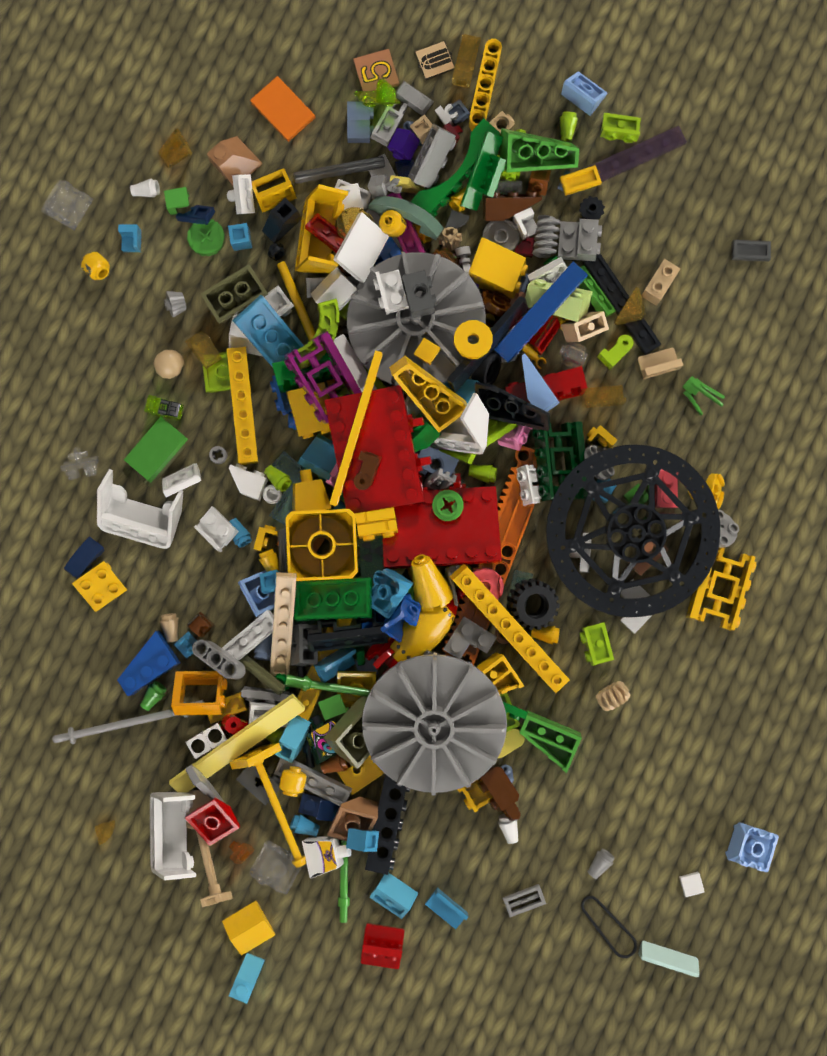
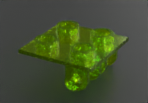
M385 79L378 80L376 91L354 92L356 97L366 107H375L379 104L392 107L394 104H400V101L396 98L395 89Z

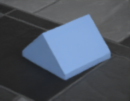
M579 71L565 80L561 92L562 96L589 116L592 115L608 94Z
M266 570L238 582L256 617L262 615L266 610L272 611L274 609L275 592L264 594L261 591L259 574L266 573Z

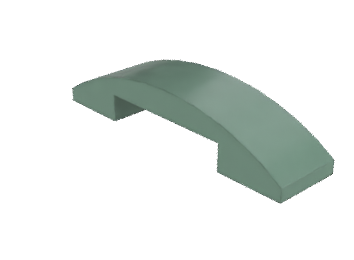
M378 196L368 206V209L381 215L388 210L397 211L403 218L420 225L419 233L434 240H437L444 229L430 213L407 200L390 196Z

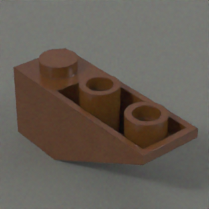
M495 191L493 197L483 195V219L485 221H505L541 201L542 196L537 194V191H526V194H518L517 191H508L507 194H500V192Z

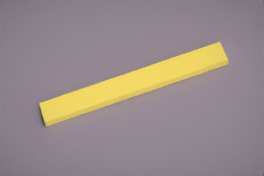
M291 694L192 765L206 778H209L229 764V762L305 710V706ZM186 769L169 780V785L177 792H189L196 787L190 780Z

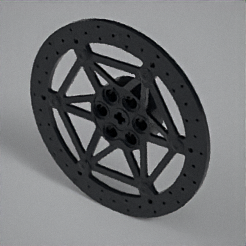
M647 445L615 446L597 452L583 460L573 468L559 485L547 516L546 540L548 552L555 571L562 582L585 604L601 612L620 617L650 616L664 612L683 602L698 589L709 574L716 559L720 542L719 511L714 496L705 480L682 458L661 448ZM628 463L646 464L644 473L597 483L593 478L601 471L617 465ZM661 469L673 475L686 487L697 509L690 511L658 477ZM642 480L631 502L627 504L603 490L607 487ZM655 484L682 511L681 514L658 513L655 510ZM648 485L649 504L645 505L638 501ZM581 488H584L588 493L574 537L565 539V526L569 508L576 494ZM600 495L618 506L611 514H609ZM594 498L607 521L606 525L581 536L591 501ZM643 508L646 511V515L644 518L639 519L637 512ZM621 513H625L627 516L624 523H619L617 520ZM664 520H681L666 529ZM654 523L659 525V530L656 533L650 531V527ZM700 523L701 535L698 551L685 574H682L679 571V566L693 524ZM685 526L674 563L672 564L664 548L666 538L671 533ZM633 529H639V535L637 537L634 535L631 536L633 534ZM615 532L621 534V538L617 542H613L611 539L612 534ZM601 534H605L606 544L585 543ZM647 542L653 543V549L650 552L644 550ZM632 546L634 553L631 556H626V548ZM584 549L611 550L614 553L611 578L589 557ZM577 551L607 583L608 588L605 593L589 584L580 575L569 556L570 553ZM660 553L666 564V567L656 562L652 558H654ZM620 559L630 562L618 578ZM647 562L662 571L660 575L624 583V580L637 563ZM667 579L672 583V586L666 590L648 597H620L621 591L627 588Z

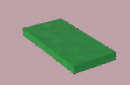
M370 577L296 581L294 620L372 618V578Z

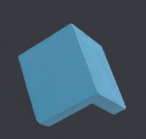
M247 223L228 226L230 243L234 251L252 248L250 229Z
M118 224V232L122 236L121 250L123 252H141V229L137 224Z
M349 828L346 848L363 852H377L379 831Z

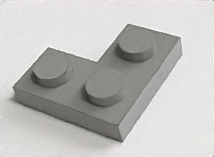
M463 617L443 650L461 659L469 644H472L487 654L497 637L468 618Z

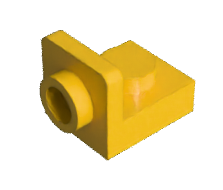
M601 425L597 429L593 427L586 435L589 437L586 441L588 444L595 436L598 437L597 441L604 447L608 446L611 448L617 441Z
M265 525L264 528L259 527L253 549L263 552L264 548L267 549L270 540L267 535L278 536V531H275L276 527Z

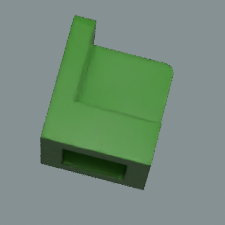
M186 187L164 191L166 207L170 215L178 214L177 208L190 205L188 199L190 196Z
M340 694L318 702L324 720L349 710V707L345 708Z

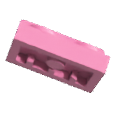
M517 425L518 427L499 438L498 444L520 451L522 445L527 442L528 433L533 428Z

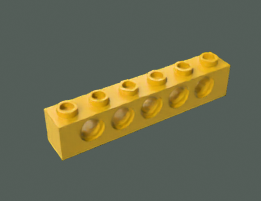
M246 347L227 348L238 463L240 465L258 463L247 350Z

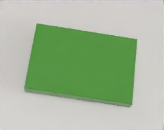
M160 417L125 457L124 461L151 483L186 443L188 438Z

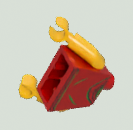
M552 315L522 348V351L529 359L534 360V366L537 369H542L538 365L539 360H542L544 364L547 363L546 359L543 357L539 358L538 354L542 355L558 330H562L561 324L570 321L569 319L563 320L562 317Z

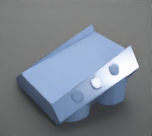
M739 822L734 825L728 851L725 852L727 859L745 867L768 872L779 836Z

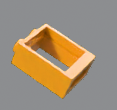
M175 671L171 703L174 715H221L222 707L226 705V697L223 693L224 690H227V678H224L217 671ZM186 685H217L215 703H184Z

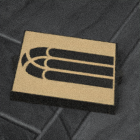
M445 40L415 51V56L419 63L418 68L421 69L425 81L456 70L452 60V53L449 52Z

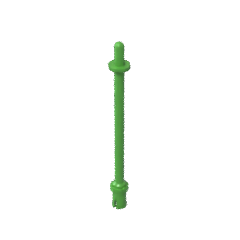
M287 674L285 687L300 688L302 691L313 688L368 697L371 689L312 681L308 678L309 676L299 677Z

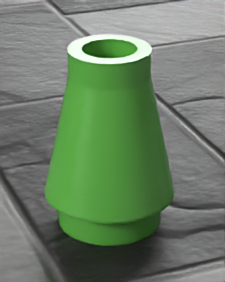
M157 681L149 684L140 706L150 711L166 695V687Z

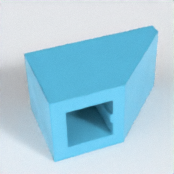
M298 715L290 720L279 740L282 750L275 755L293 763L303 748L311 722Z

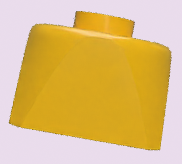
M350 509L291 511L286 516L288 573H297L296 581L351 579L358 573L355 514ZM323 537L329 541L330 549L327 553L318 554L314 551L313 543L317 538Z

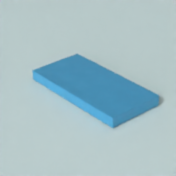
M262 295L256 298L232 320L271 366L272 363L286 360L284 355L304 346Z

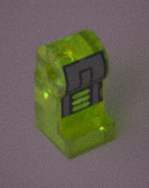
M148 395L144 412L152 416L181 420L184 405Z

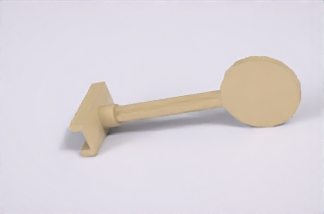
M190 790L188 793L195 795V799L193 800V807L190 808L189 812H186V815L206 804L211 799L200 790ZM186 820V828L194 829ZM197 833L209 884V896L200 899L202 907L233 899L231 891L221 892L220 884L217 883L209 845Z

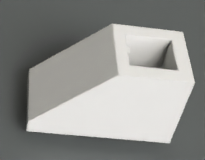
M237 463L236 466L230 465L229 470L239 492L244 496L260 501L263 490L268 482V479L264 477L265 474L256 470L253 473L246 471L247 467Z

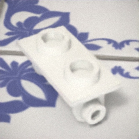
M528 464L517 468V480L520 484V497L523 501V506L540 503L542 498L538 492L539 485H532V483L538 482L536 468Z

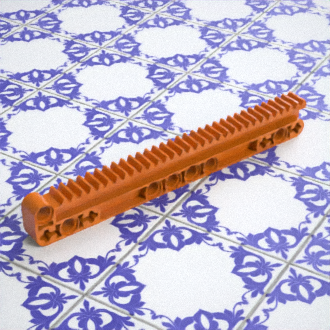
M524 446L521 447L520 451L516 450L514 454V461L517 466L511 467L509 472L512 475L507 476V480L510 482H505L504 486L507 489L502 490L501 493L504 496H500L499 501L501 503H497L502 562L475 564L478 568H491L494 571L497 565H503L505 573L500 575L503 584L506 582L535 505L532 503L523 506V501L520 497L521 490L517 480V468L528 464L533 465L537 469L535 450ZM525 452L528 455V459L525 461L520 460L518 453ZM504 547L511 548L512 555L510 557H505L502 554ZM468 597L461 598L464 604H459L458 606L461 611H457L456 615L459 618H455L453 621L456 626L450 627L453 633L463 617L468 618L487 630L490 621ZM447 633V636L451 638L453 633ZM469 644L463 657L468 654L474 666L480 649ZM443 650L445 652L444 655L454 657L450 653Z

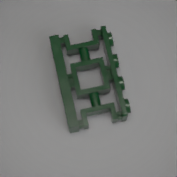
M582 421L561 424L562 432H552L551 423L549 431L533 428L534 453L537 461L536 473L539 480L538 492L542 498L540 499L541 502L552 501L565 475H568L573 468L585 460ZM567 437L568 447H562L561 438ZM548 438H554V448H549ZM554 453H564L566 470H556ZM552 476H558V486H553ZM581 488L574 500L585 499L588 492Z

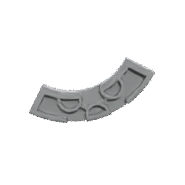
M193 765L185 768L193 785L204 795H207L211 800L217 798L224 802L216 789Z

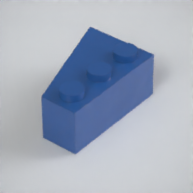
M155 631L117 681L126 695L131 696L181 662L169 643L166 642L161 631Z

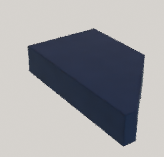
M196 205L190 208L191 211L184 214H176V219L181 222L208 225L215 210L214 207Z

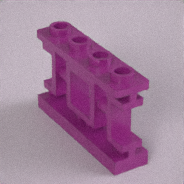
M328 331L311 339L316 349L301 357L297 349L284 355L286 358L284 362L290 371L293 370L296 375L294 378L299 388L303 387L306 393L304 395L306 401L315 408V417L319 422L322 421L325 424L329 423L328 416L313 392L319 398L327 393L330 399L336 398L338 395L334 389L343 384L341 379L350 394L362 392ZM324 347L331 361L326 360L320 364L315 354L324 350ZM294 357L298 363H302L307 359L311 363L313 369L304 373L308 381L303 376ZM327 366L335 383L320 391L312 375Z

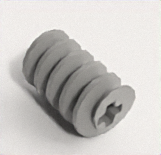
M539 215L537 217L536 225L538 228L535 231L537 235L534 238L535 243L532 254L539 258H549L551 254H556L557 252L552 247L558 245L553 240L559 238L554 232L560 231L555 225H560L561 221L549 215Z

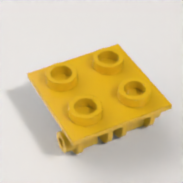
M105 561L72 583L95 612L127 591L126 587L111 570L112 568L109 563H105Z

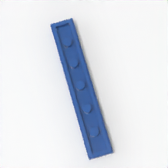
M573 261L494 350L510 363L585 280L588 274Z

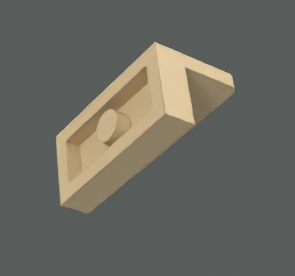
M674 348L638 357L643 379L676 371L683 366L682 359H677Z

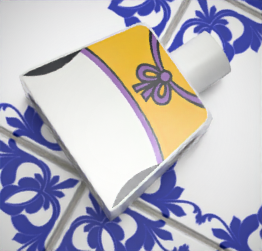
M308 837L302 841L310 879L341 867L344 864L343 858L351 856V849L346 848V845L340 846L339 839L334 837Z

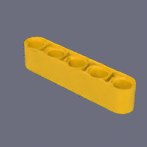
M490 39L485 44L469 117V128L471 131L479 124L475 123L474 119L482 120L484 118L487 120L502 49L501 42L497 39ZM495 49L497 52L492 53L489 50ZM490 66L493 70H486L485 67ZM487 84L489 87L483 88L481 85ZM482 101L485 105L480 106L477 102Z

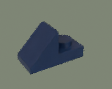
M303 792L298 813L314 816L316 820L333 821L340 806L320 796Z

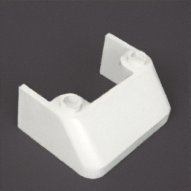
M473 393L461 417L440 432L441 435L430 447L471 454H483L487 447L489 413L477 393ZM407 396L405 403L408 415L412 414L414 419L421 413L425 417L412 399Z
M109 469L97 489V525L104 532L167 549L173 541L181 516L183 490L178 492L174 501H166L161 509L127 499L126 490L120 485L113 484V470Z
M155 792L150 794V865L152 872L163 880L196 877V873L191 870L194 866L193 856H190L189 852H187L185 819L186 812H189L190 808L193 807L195 795L188 792Z

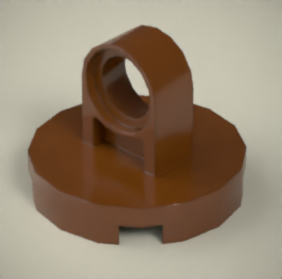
M487 289L482 292L481 296L485 307V315L490 313L495 317L493 322L486 320V325L493 327L510 308L511 299L495 290L492 293H488Z

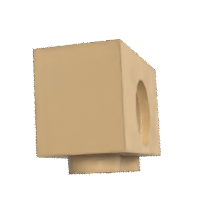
M664 259L641 297L657 306L681 268Z
M604 311L590 312L584 315L578 322L570 320L561 324L566 343L580 342L609 330Z

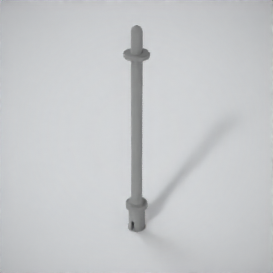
M200 700L192 703H204V701ZM169 709L77 731L73 727H69L68 733L55 735L52 737V741L59 743L70 740L71 744H75L77 738L178 715H174L173 710Z

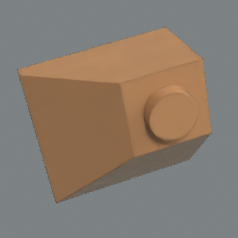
M237 136L220 141L207 153L210 163L232 186V175H251L262 165V162Z
M358 797L342 803L327 836L347 841L349 828L372 830L378 819V802Z

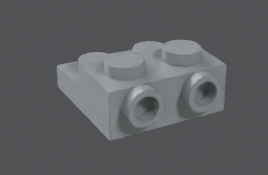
M599 220L561 221L558 258L562 257L563 260L596 261V254H600L601 243H597V237H601L602 225H598Z

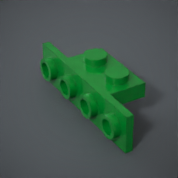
M486 131L460 206L477 211L483 194L490 197L494 196L506 162L505 159L497 156L503 140L502 136Z

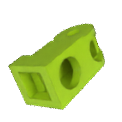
M621 335L609 352L604 348L597 358L611 370L633 347L632 337Z

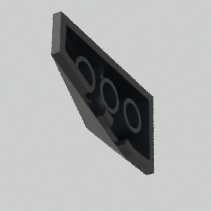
M480 382L475 383V393L478 394L487 409L489 419L544 431L550 430V413L494 385Z

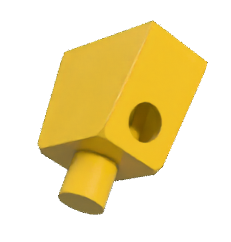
M311 469L301 470V482L293 483L292 511L331 509L322 479L313 480Z

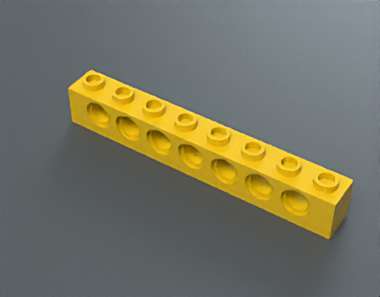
M462 564L449 576L555 693L570 681L465 564Z

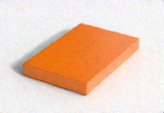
M278 76L250 100L252 105L288 142L316 118L314 113Z

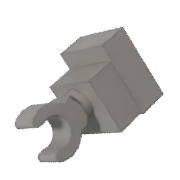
M372 175L367 186L372 199L374 200L378 196H386L388 191L395 194L401 193L402 186H395L398 185L400 179L395 178L388 182L386 175Z

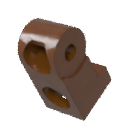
M365 450L360 452L358 459L362 460L363 463L359 474L354 478L356 488L365 490L372 485L382 458L381 456Z
M199 612L187 624L192 632L202 638L215 626L202 612Z

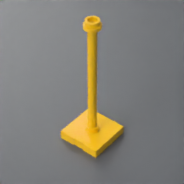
M279 743L263 745L229 763L232 770L251 766L256 767L294 857L292 864L298 868L306 864L305 855L301 856L263 765L264 759L282 749Z

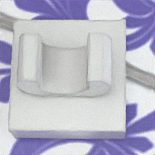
M448 104L444 110L440 105L435 109L437 116L444 125L450 123L453 127L452 120L457 119L459 116L457 111L450 115L449 111L453 106Z

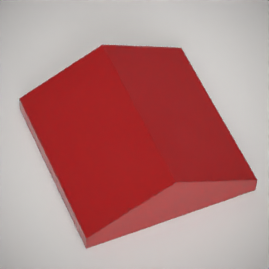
M217 798L210 800L185 816L187 822L209 846L240 828V824L231 807Z

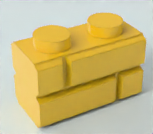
M394 507L355 513L359 539L363 538V541L375 540V536L383 535V538L394 537V533H398Z

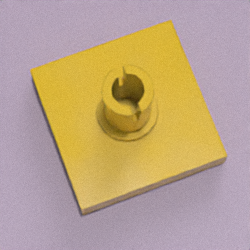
M371 755L358 769L351 765L347 771L337 772L344 784L352 788V795L384 774L376 763H373Z

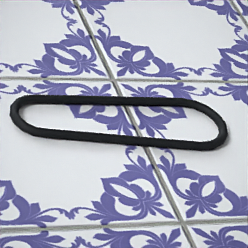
M585 897L581 902V909L612 951L621 958L633 956L637 949V941L634 936L596 897ZM587 899H594L632 938L634 949L630 954L621 955L615 950L584 909V902Z

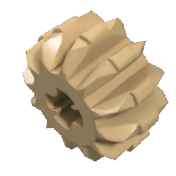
M617 681L599 691L596 699L603 710L610 711L628 701L631 695L627 686L623 682Z

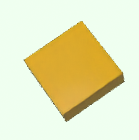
M423 338L414 352V356L431 365L441 348Z

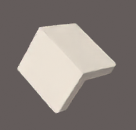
M531 207L515 214L513 218V223L517 226L522 241L535 235L536 228H538L533 219L534 212Z

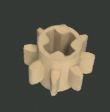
M447 227L442 231L441 236L438 237L439 245H442L443 249L453 251L460 247L462 235L458 233L457 228Z

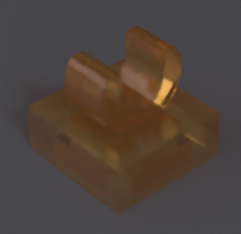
M233 841L229 848L234 853L229 858L234 863L242 864L255 849L250 844H241L240 842Z

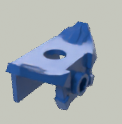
M407 592L389 619L385 618L384 626L380 628L381 631L387 633L391 638L400 643L403 637L402 628L404 620L409 625H417L421 611L420 603L412 600L411 594Z

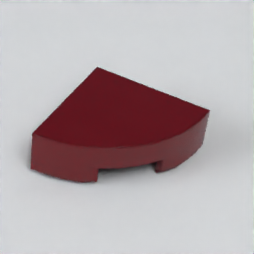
M527 238L519 243L514 252L523 257L532 258L534 238Z

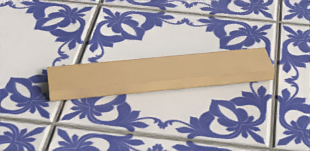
M276 572L270 674L272 676H276L279 673L287 675L290 671L297 573Z

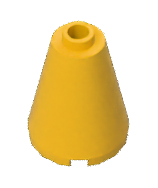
M423 554L416 556L411 563L414 600L420 603L421 611H434L433 607L439 606L442 608L446 606L453 598L450 586L429 556Z

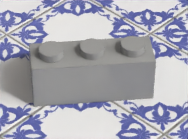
M433 124L408 177L414 183L431 189L432 185L435 186L439 179L438 172L440 168H444L448 160L446 156L449 150L452 151L456 144V136Z

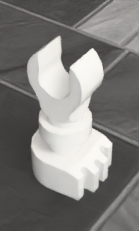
M470 246L456 248V258H461L459 263L462 265V269L469 274V263L471 261L468 256L471 255Z

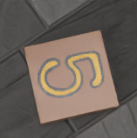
M389 49L353 59L364 96L399 86Z

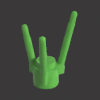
M692 376L682 387L686 390L683 394L688 397L699 415H703V412L691 394L695 396L700 391L722 407L724 405L709 392L722 399L725 396L702 383L698 378L695 379Z

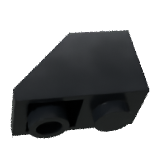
M284 198L271 210L262 232L273 243H277L302 220L299 211Z

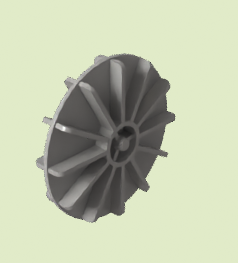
M401 252L402 254L388 258L375 267L372 266L364 283L359 282L356 288L359 291L351 295L347 313V329L350 343L358 359L368 370L370 369L375 350L382 352L383 356L376 377L392 386H397L399 383L392 376L389 367L403 356L408 357L441 383H445L448 377L465 359L454 346V334L457 327L468 320H478L486 324L482 296L469 274L457 264L441 257L440 254ZM399 270L402 280V275L425 270L426 276L431 277L433 285L430 288L431 295L435 294L437 306H434L435 313L413 319L409 308L386 314L385 308H380L378 297H382L380 290L376 291L373 281V279L377 278L375 272L379 271L380 274ZM418 291L415 295L422 297L425 295V292ZM476 336L468 337V342L471 344H476L479 341ZM423 338L441 348L431 365L414 356V352Z
M433 653L432 655L416 656L399 661L377 680L364 706L362 730L371 760L388 777L396 781V785L400 787L403 785L417 791L431 792L432 795H436L438 792L453 791L465 786L467 788L470 787L471 783L478 780L492 765H495L505 742L507 719L505 707L496 686L482 671L473 666L471 662Z

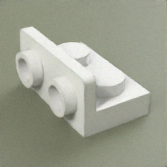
M399 270L380 274L379 271L375 272L377 277L373 279L376 291L380 290L382 296L378 297L380 308H385L386 314L408 309Z

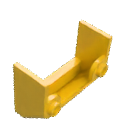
M318 184L305 199L295 271L302 273H331L338 267V263L333 260L334 254H331L332 249L307 231L305 225L318 213L335 226L336 219L339 215L343 214L344 204H342V201L348 196V191Z

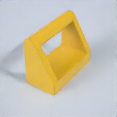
M284 168L252 181V190L262 213L273 209L284 198L289 202L297 199ZM284 177L285 182L258 193L257 187Z

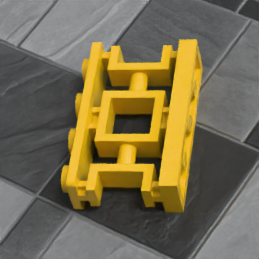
M718 548L715 560L725 563L723 573L718 571L711 572L710 570L705 580L692 594L686 618L704 622L707 613L722 618L720 628L734 631L735 628L739 627L741 617H739L740 610H743L746 603L744 596L751 586V580L749 579L751 573L756 568L755 556L743 553L740 555L738 562L724 558L725 548ZM733 566L744 567L741 579L730 575ZM717 577L733 581L728 599L712 594ZM704 597L715 600L712 610L701 608ZM722 602L730 605L733 604L730 615L720 613Z

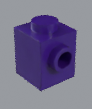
M397 128L387 148L397 160H411L420 140L411 130Z

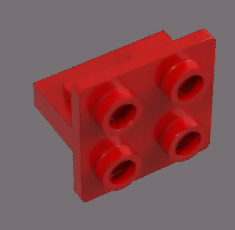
M367 923L360 963L399 969L405 930L403 928Z

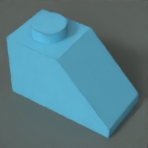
M248 952L246 953L229 997L246 1004L248 1003L264 964V959Z

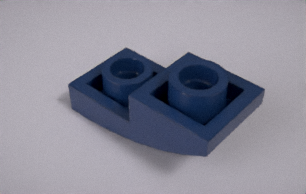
M89 536L69 559L64 570L74 578H80L92 568L91 564L105 551L104 547Z

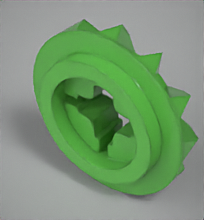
M452 490L439 492L434 497L432 503L434 514L444 521L457 519L464 507L461 496ZM443 498L447 500L448 503L455 501L451 506L453 513H451V511H449L448 509H443L442 511L440 510L445 505Z

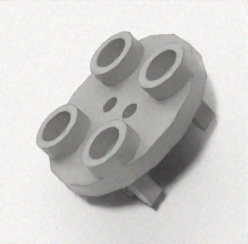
M718 509L720 518L719 548H724L735 542L739 526L730 516Z

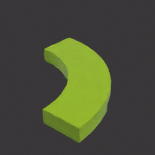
M337 299L318 303L319 325L313 338L328 331L334 342L339 324ZM311 340L305 346L297 349L302 357L316 349ZM324 347V350L315 354L317 360H320L325 355L326 350ZM307 359L302 363L297 362V365L302 370L311 366V363Z

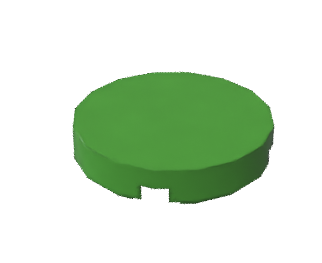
M211 219L208 225L193 223L187 232V240L195 253L201 256H211L217 254L222 249L225 243V233L222 226Z

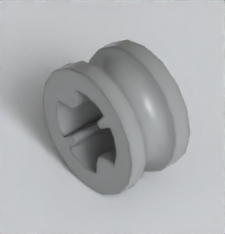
M215 446L210 450L209 457L215 464H222L227 460L228 455L224 448ZM221 450L223 457L215 460L214 453H218Z

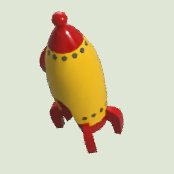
M460 588L456 590L458 606L459 599L466 596ZM452 598L450 603L442 608L439 606L433 607L434 611H420L416 626L409 625L404 620L402 628L403 637L400 643L389 637V643L372 645L366 652L365 657L370 661L374 656L378 655L379 658L373 663V666L378 670L385 663L389 667L386 670L388 671L399 661L422 656L427 650L432 651L448 633L456 617L458 606H455L454 599Z

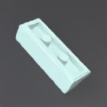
M647 941L641 942L638 955L642 960L687 975L699 977L698 958Z

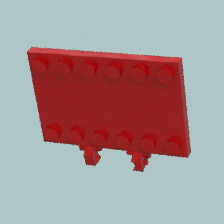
M400 385L372 390L342 490L345 507L354 514L424 502L419 471H423L422 466L432 464L431 456L419 458L418 453L415 454L411 432H414L413 427L425 425L423 417L413 419L412 414L408 415L403 388ZM363 392L324 400L338 472ZM365 450L381 456L382 458L372 485L365 490L356 488L354 478L359 474L363 463L362 460L358 459L360 452Z
M460 473L455 474L457 475L456 481L453 483V486H449V489L428 490L427 487L422 486L424 502L394 507L398 533H394V537L383 538L384 569L412 568L411 563L414 558L422 554L429 556L435 566L502 562L496 486L466 488V484H461ZM443 490L455 491L463 500V511L455 520L444 521L434 514L432 508L433 499ZM443 498L445 505L440 510L442 511L443 509H448L449 511H451V513H453L451 506L455 501L448 503L447 500Z

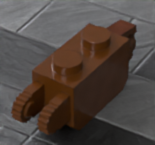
M492 766L478 779V787L483 793H487L490 798L488 802L494 811H503L505 816L508 817L507 819L517 821L521 816L515 804L519 799V794L501 767Z

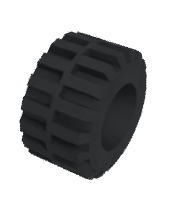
M524 579L521 580V584L516 583L514 585L516 588L509 591L512 593L511 597L507 596L509 604L506 605L507 609L510 610L509 613L520 625L531 630L533 628L540 630L541 626L545 628L549 626L548 622L552 623L554 621L553 616L558 615L556 608L560 607V604L556 602L559 600L558 596L555 595L556 591L540 580L529 579L527 581ZM539 594L541 597L540 608L533 614H526L524 608L525 601L529 596Z

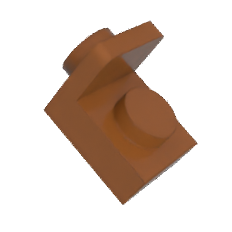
M551 170L531 171L528 191H537V194L545 196Z

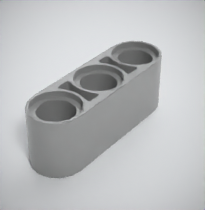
M197 640L193 644V654L223 677L240 679L244 676L245 666L243 663L214 642ZM234 666L235 671L232 674V667Z

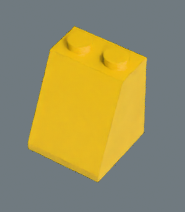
M482 237L470 267L469 276L476 284L480 285L479 288L488 289L490 292L495 290L514 299L515 294H519L522 283L520 280L522 276H526L528 265H526L525 257Z

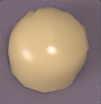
M164 350L158 353L154 360L156 373L162 378L172 379L178 376L184 365L182 355L176 350Z

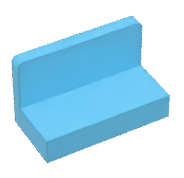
M388 873V875H383L379 884L372 891L370 898L400 919H403L411 909L418 892Z

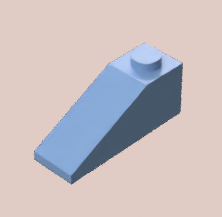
M524 353L522 355L527 399L530 401V404L548 412L560 402Z

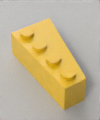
M403 356L389 367L394 379L438 432H441L461 417L467 406V401L408 357Z

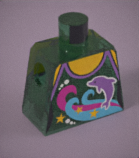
M320 715L309 720L314 731L306 736L316 765L337 754L323 739L336 722L332 720L324 724Z

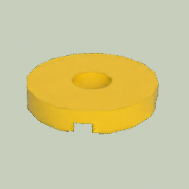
M478 320L463 322L457 327L454 334L455 348L462 357L468 359L481 358L490 351L493 343V335L490 328ZM476 336L479 341L476 344H471L468 342V337Z

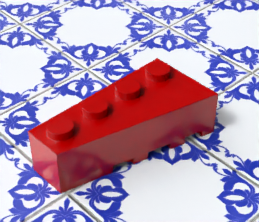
M582 366L558 373H550L542 377L558 401L582 396L588 388ZM525 382L507 384L508 387H505L504 391L530 403L527 399Z

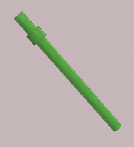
M341 840V846L347 845V841ZM348 857L343 858L344 864L340 867V897H338V906L340 907L341 923L347 922L348 906H350V898L348 897Z

